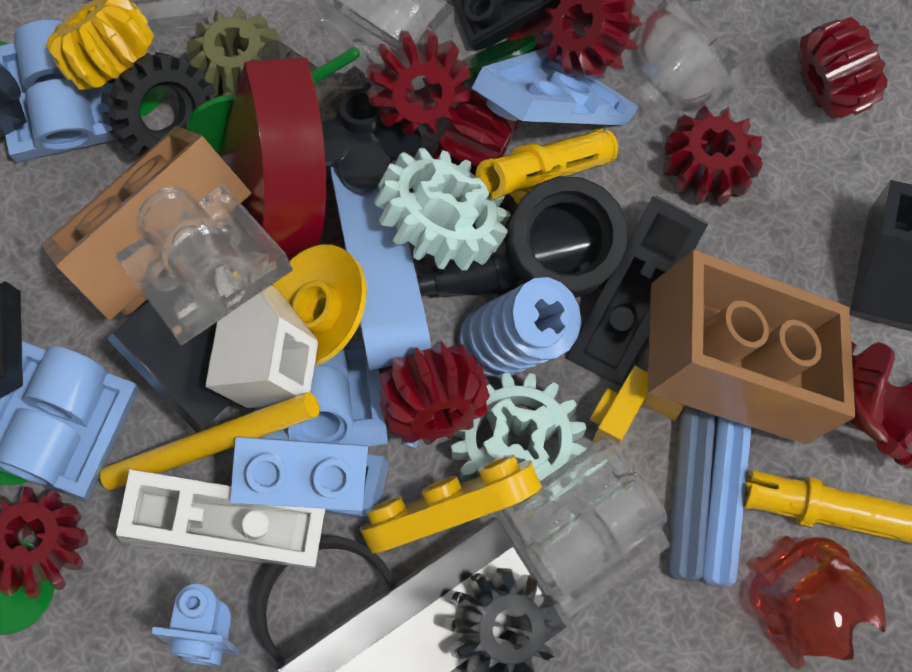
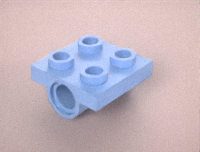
M38 20L27 23L15 31V43L0 46V63L11 73L19 85L21 91L19 100L27 120L25 124L5 135L9 156L16 163L114 140L109 131L113 130L112 127L104 123L102 117L103 112H108V106L101 103L102 92L110 94L113 85L106 82L102 87L79 90L57 68L53 61V56L46 47L49 36L54 33L55 26L63 21Z
M363 340L348 342L333 358L314 366L311 393L316 397L320 409L319 415L316 418L260 438L367 446L388 444L386 422L379 405L381 402L379 394L381 388L379 368L369 370ZM268 406L255 407V411L263 409Z
M22 341L23 386L0 399V471L88 503L99 480L100 471L105 466L138 395V386L136 383L107 373L100 364L75 351L59 346H49L47 350Z

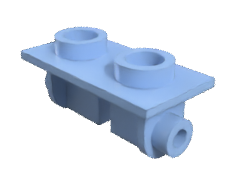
M236 436L230 503L362 511L368 446Z
M202 584L188 585L177 594L170 629L152 628V635L170 645L169 654L182 657L181 661L221 666L223 655L240 657L241 650L228 640L232 622L230 609L208 587Z

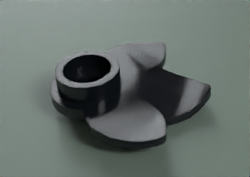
M358 89L348 93L341 100L335 118L321 122L326 166L337 165L339 176L346 187L358 193H366L378 188L389 164H392V160L397 161L401 153L405 152L414 159L419 148H422V139L418 128L409 137L402 133L399 122L389 127L381 122L379 117L381 107L371 106L367 97L368 89Z

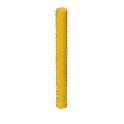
M311 392L300 394L103 467L100 471V481L105 489L113 491L126 486L129 469L160 474L235 447L236 436L260 438L316 418L320 411L318 401Z

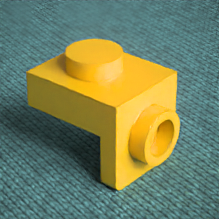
M634 365L619 393L607 388L593 412L590 421L599 425L593 443L614 454L642 404L673 421H676L685 405L649 394L648 370L644 371Z

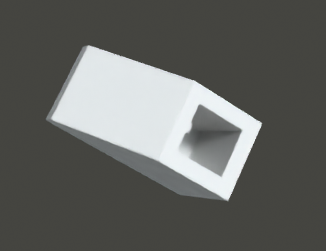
M239 264L228 265L205 387L246 408L271 406L300 394L311 392L318 340L277 288Z

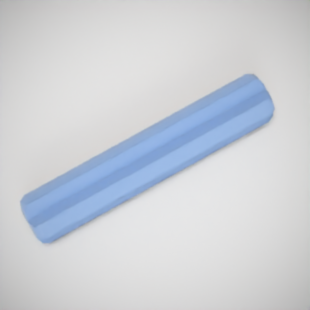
M720 416L716 418L704 574L701 577V582L710 586L731 587L737 581L752 427Z

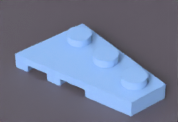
M547 47L483 66L472 86V89L488 99L486 104L494 113L512 121L519 119L530 122L624 125L633 118L639 108L638 105L597 79L586 75L577 78L565 73L561 65L551 61L549 56L546 55Z

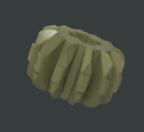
M238 6L234 15L228 18H224V15L215 9L214 23L209 25L196 22L195 34L197 38L187 41L186 52L190 65L199 68L206 75L203 81L212 83L216 93L209 96L210 100L222 94H236L244 62L284 59L283 53L280 52L282 48L281 39L276 30L268 29L267 20L263 18L261 13L247 19L246 13L240 6Z

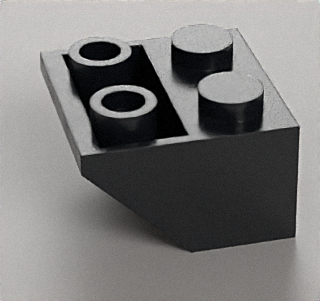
M890 180L868 212L850 315L912 330V185Z

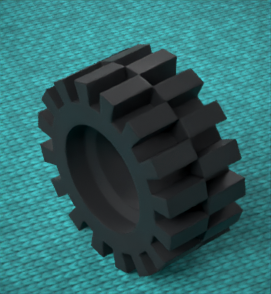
M155 52V55L146 53V55L133 63L132 68L122 72L117 79L112 78L107 81L113 87L110 94L102 92L101 103L108 106V112H103L102 117L104 123L112 127L113 130L109 131L113 139L121 143L123 148L141 157L176 125L187 129V121L192 112L203 103L209 101V96L216 93L212 83L203 81L206 75L199 68L190 65V62L165 53ZM169 86L174 90L179 99L178 116L167 128L161 130L150 129L145 125L140 114L141 101L152 88Z

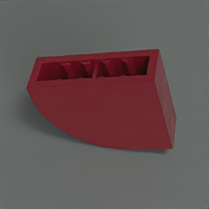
M307 58L244 62L219 155L252 193L240 203L244 209L233 222L244 268L267 281L270 285L273 284L286 264L296 255L308 248L319 245L324 224L326 204L324 139L316 90Z

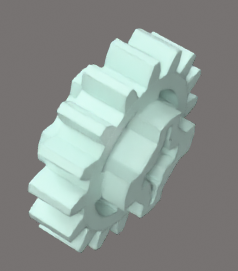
M419 148L414 159L403 152L399 155L395 165L389 164L378 185L380 190L374 200V205L385 209L379 219L380 224L396 227L398 230L392 240L396 245L410 242L415 246L413 251L415 259L420 260L428 253L434 256L435 263L440 269H444L449 260L453 259L456 265L463 271L468 270L473 260L481 265L485 264L492 252L495 253L507 235L508 229L504 226L510 218V212L499 207L505 196L491 199V194V196L487 197L489 193L484 182L470 172V161L465 159L458 166L451 163V158L447 151L442 150L438 159H433L425 148ZM412 188L414 193H409V189Z
M503 373L501 389L495 391L490 384L487 386L490 394L486 401L488 412L481 418L473 420L474 427L472 429L459 430L453 434L458 438L465 439L451 445L452 459H467L468 461L460 470L459 477L461 481L467 482L476 477H481L478 470L482 466L501 457L514 454L518 463L532 461L542 484V488L538 492H542L552 502L556 500L560 493L556 480L558 479L572 485L578 472L568 462H582L587 449L580 444L573 443V441L583 437L586 431L584 422L569 421L577 406L574 399L559 404L555 400L559 385L553 382L544 391L536 389L535 374L529 373L523 386H515L510 373ZM514 404L527 405L537 410L533 411L515 407ZM487 418L494 434L492 438L483 443L482 448L478 449L476 434L482 421ZM513 430L518 437L528 433L531 436L528 449L524 451L519 444H513L508 447L506 445L508 432ZM557 433L559 438V454L551 465L548 461L549 455L543 448L544 442L552 438V435ZM536 493L523 500L527 510L534 509Z

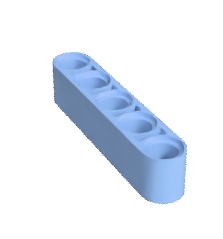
M330 166L345 250L358 260L366 279L367 296L360 327L369 370L393 366L394 358L408 357L414 354L415 347L421 350L431 348L428 325L409 242L396 245L392 241L398 231L396 227L380 224L379 219L385 209L374 205V200L380 190L379 188L366 193L355 192L346 187L341 180L338 166Z

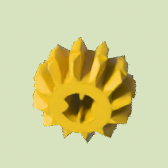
M93 0L88 4L84 3L80 9L68 14V18L64 22L55 26L54 33L49 36L46 47L53 56V61L65 78L71 80L79 90L92 87H102L108 80L112 78L117 79L126 69L132 68L133 63L137 59L146 55L155 35L147 24L148 20L134 2L129 0Z

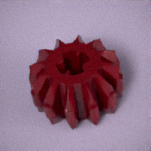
M560 0L557 8H545L547 16L552 19V24L539 32L545 41L551 43L546 55L549 56L551 61L561 65L565 73L577 78L586 75L593 79H604L607 67L615 70L624 69L621 57L622 52L625 49L628 51L638 49L636 42L629 38L630 33L643 25L639 17L631 13L636 3L634 0Z
M853 17L841 20L835 19L813 28L812 32L801 37L800 49L798 50L797 58L802 65L800 75L806 81L807 92H811L816 106L823 108L825 114L832 119L848 117L852 114L855 116L871 109L873 104L883 100L884 89L887 88L888 79L883 72L886 63L880 58L878 53L879 44L873 43L870 38L869 29L864 25L860 26L859 22Z
M426 29L418 43L415 44L409 32L401 30L399 33L400 48L394 51L389 45L380 44L377 49L385 64L368 65L366 74L369 81L375 85L368 89L367 97L371 106L381 107L379 117L384 125L389 127L399 122L402 133L411 137L419 124L423 123L428 134L435 136L438 129L436 120L443 116L447 121L457 123L458 113L452 103L470 101V92L462 84L463 81L470 77V68L465 61L457 60L459 50L451 40L438 45V37L434 31ZM418 76H425L422 78L425 86L419 90H413L412 80Z
M473 90L470 91V101L459 103L455 107L458 113L457 123L447 122L443 136L439 140L440 144L434 159H438L442 150L447 151L453 164L459 166L465 159L470 161V172L475 175L477 167L482 161L505 156L517 129L516 125L519 119L512 121L494 113L486 104L488 99Z
M705 104L701 109L697 110L695 118L683 114L676 123L675 132H672L666 138L663 147L664 154L667 155L663 165L664 175L678 176L674 185L676 194L688 190L690 186L697 189L694 195L696 205L704 202L708 192H712L713 198L720 207L729 201L732 193L741 197L748 192L752 184L751 179L757 177L762 168V158L758 156L762 148V137L748 135L751 127L750 118L739 122L730 120L729 106L721 110L719 116H713Z
M440 341L426 350L415 347L414 354L408 357L394 358L393 368L386 370L379 376L381 385L379 390L381 402L379 405L386 423L389 422L392 433L400 434L405 443H414L422 439L426 445H430L437 438L447 437L452 439L453 434L459 430L472 429L474 427L473 420L481 418L488 412L486 401L490 394L487 389L489 384L482 365H478L475 356L469 355L464 345H453L447 348Z
M24 486L20 494V501L15 505H12L5 496H0V592L9 597L23 586L28 598L37 600L42 592V582L49 580L56 590H63L66 583L59 571L62 567L70 570L82 569L84 562L81 556L74 550L85 546L89 541L85 529L76 527L81 519L76 506L62 507L61 496L52 489L38 501L34 490ZM33 534L41 544L36 549L28 551L21 544V541Z

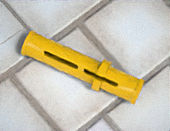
M598 128L589 133L565 138L543 146L537 143H527L516 147L510 155L482 161L478 165L475 175L476 178H480L484 182L489 193L487 197L492 194L491 199H498L518 190L529 192L538 183L552 178L573 175L593 167L612 163L617 158L619 151L618 142L611 131L605 130L603 132V128Z
M752 468L747 473L745 494L748 497L745 496L744 509H755L795 518L796 524L803 527L811 528L813 524L819 523L912 544V505L823 486L821 479L806 476L805 480L800 481L759 472Z

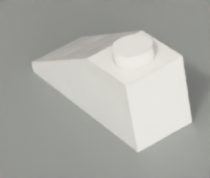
M129 469L116 536L124 544L167 551L315 568L325 509L230 503L231 486Z

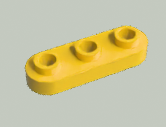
M514 454L507 455L482 466L478 470L481 477L460 484L457 476L447 477L424 488L421 491L423 498L404 504L401 496L388 499L366 511L369 521L363 524L359 530L367 547L372 554L510 507L529 498L542 488L532 461L518 463Z

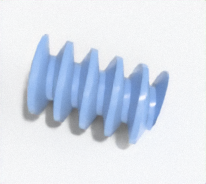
M549 277L534 278L479 307L476 312L469 313L462 323L459 336L460 345L465 346L469 355L475 356L478 365H482L486 376L502 378L503 373H510L512 376L537 364L555 359L569 351L579 335L581 326L580 309L572 292L561 282Z

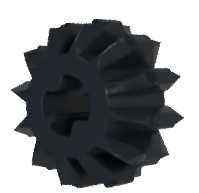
M497 568L491 581L485 574L476 573L470 577L474 597L458 591L452 595L451 600L453 603L464 609L462 618L450 617L445 619L444 628L451 632L463 634L462 637L452 644L449 651L452 657L459 660L469 658L467 672H535L532 656L546 661L554 658L551 648L542 642L545 634L555 635L562 630L558 622L543 618L552 609L556 601L551 595H535L538 580L532 575L524 574L516 580L512 569ZM500 613L510 615L512 621L511 626H503L504 629L509 631L504 639L493 635V626H501L499 622L495 621Z

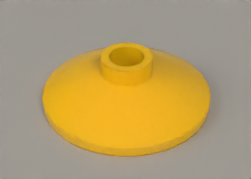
M326 244L308 248L290 260L272 284L273 287L279 290L318 340L315 366L330 360L338 354L356 332L365 309L367 286L360 263L348 251L338 246Z

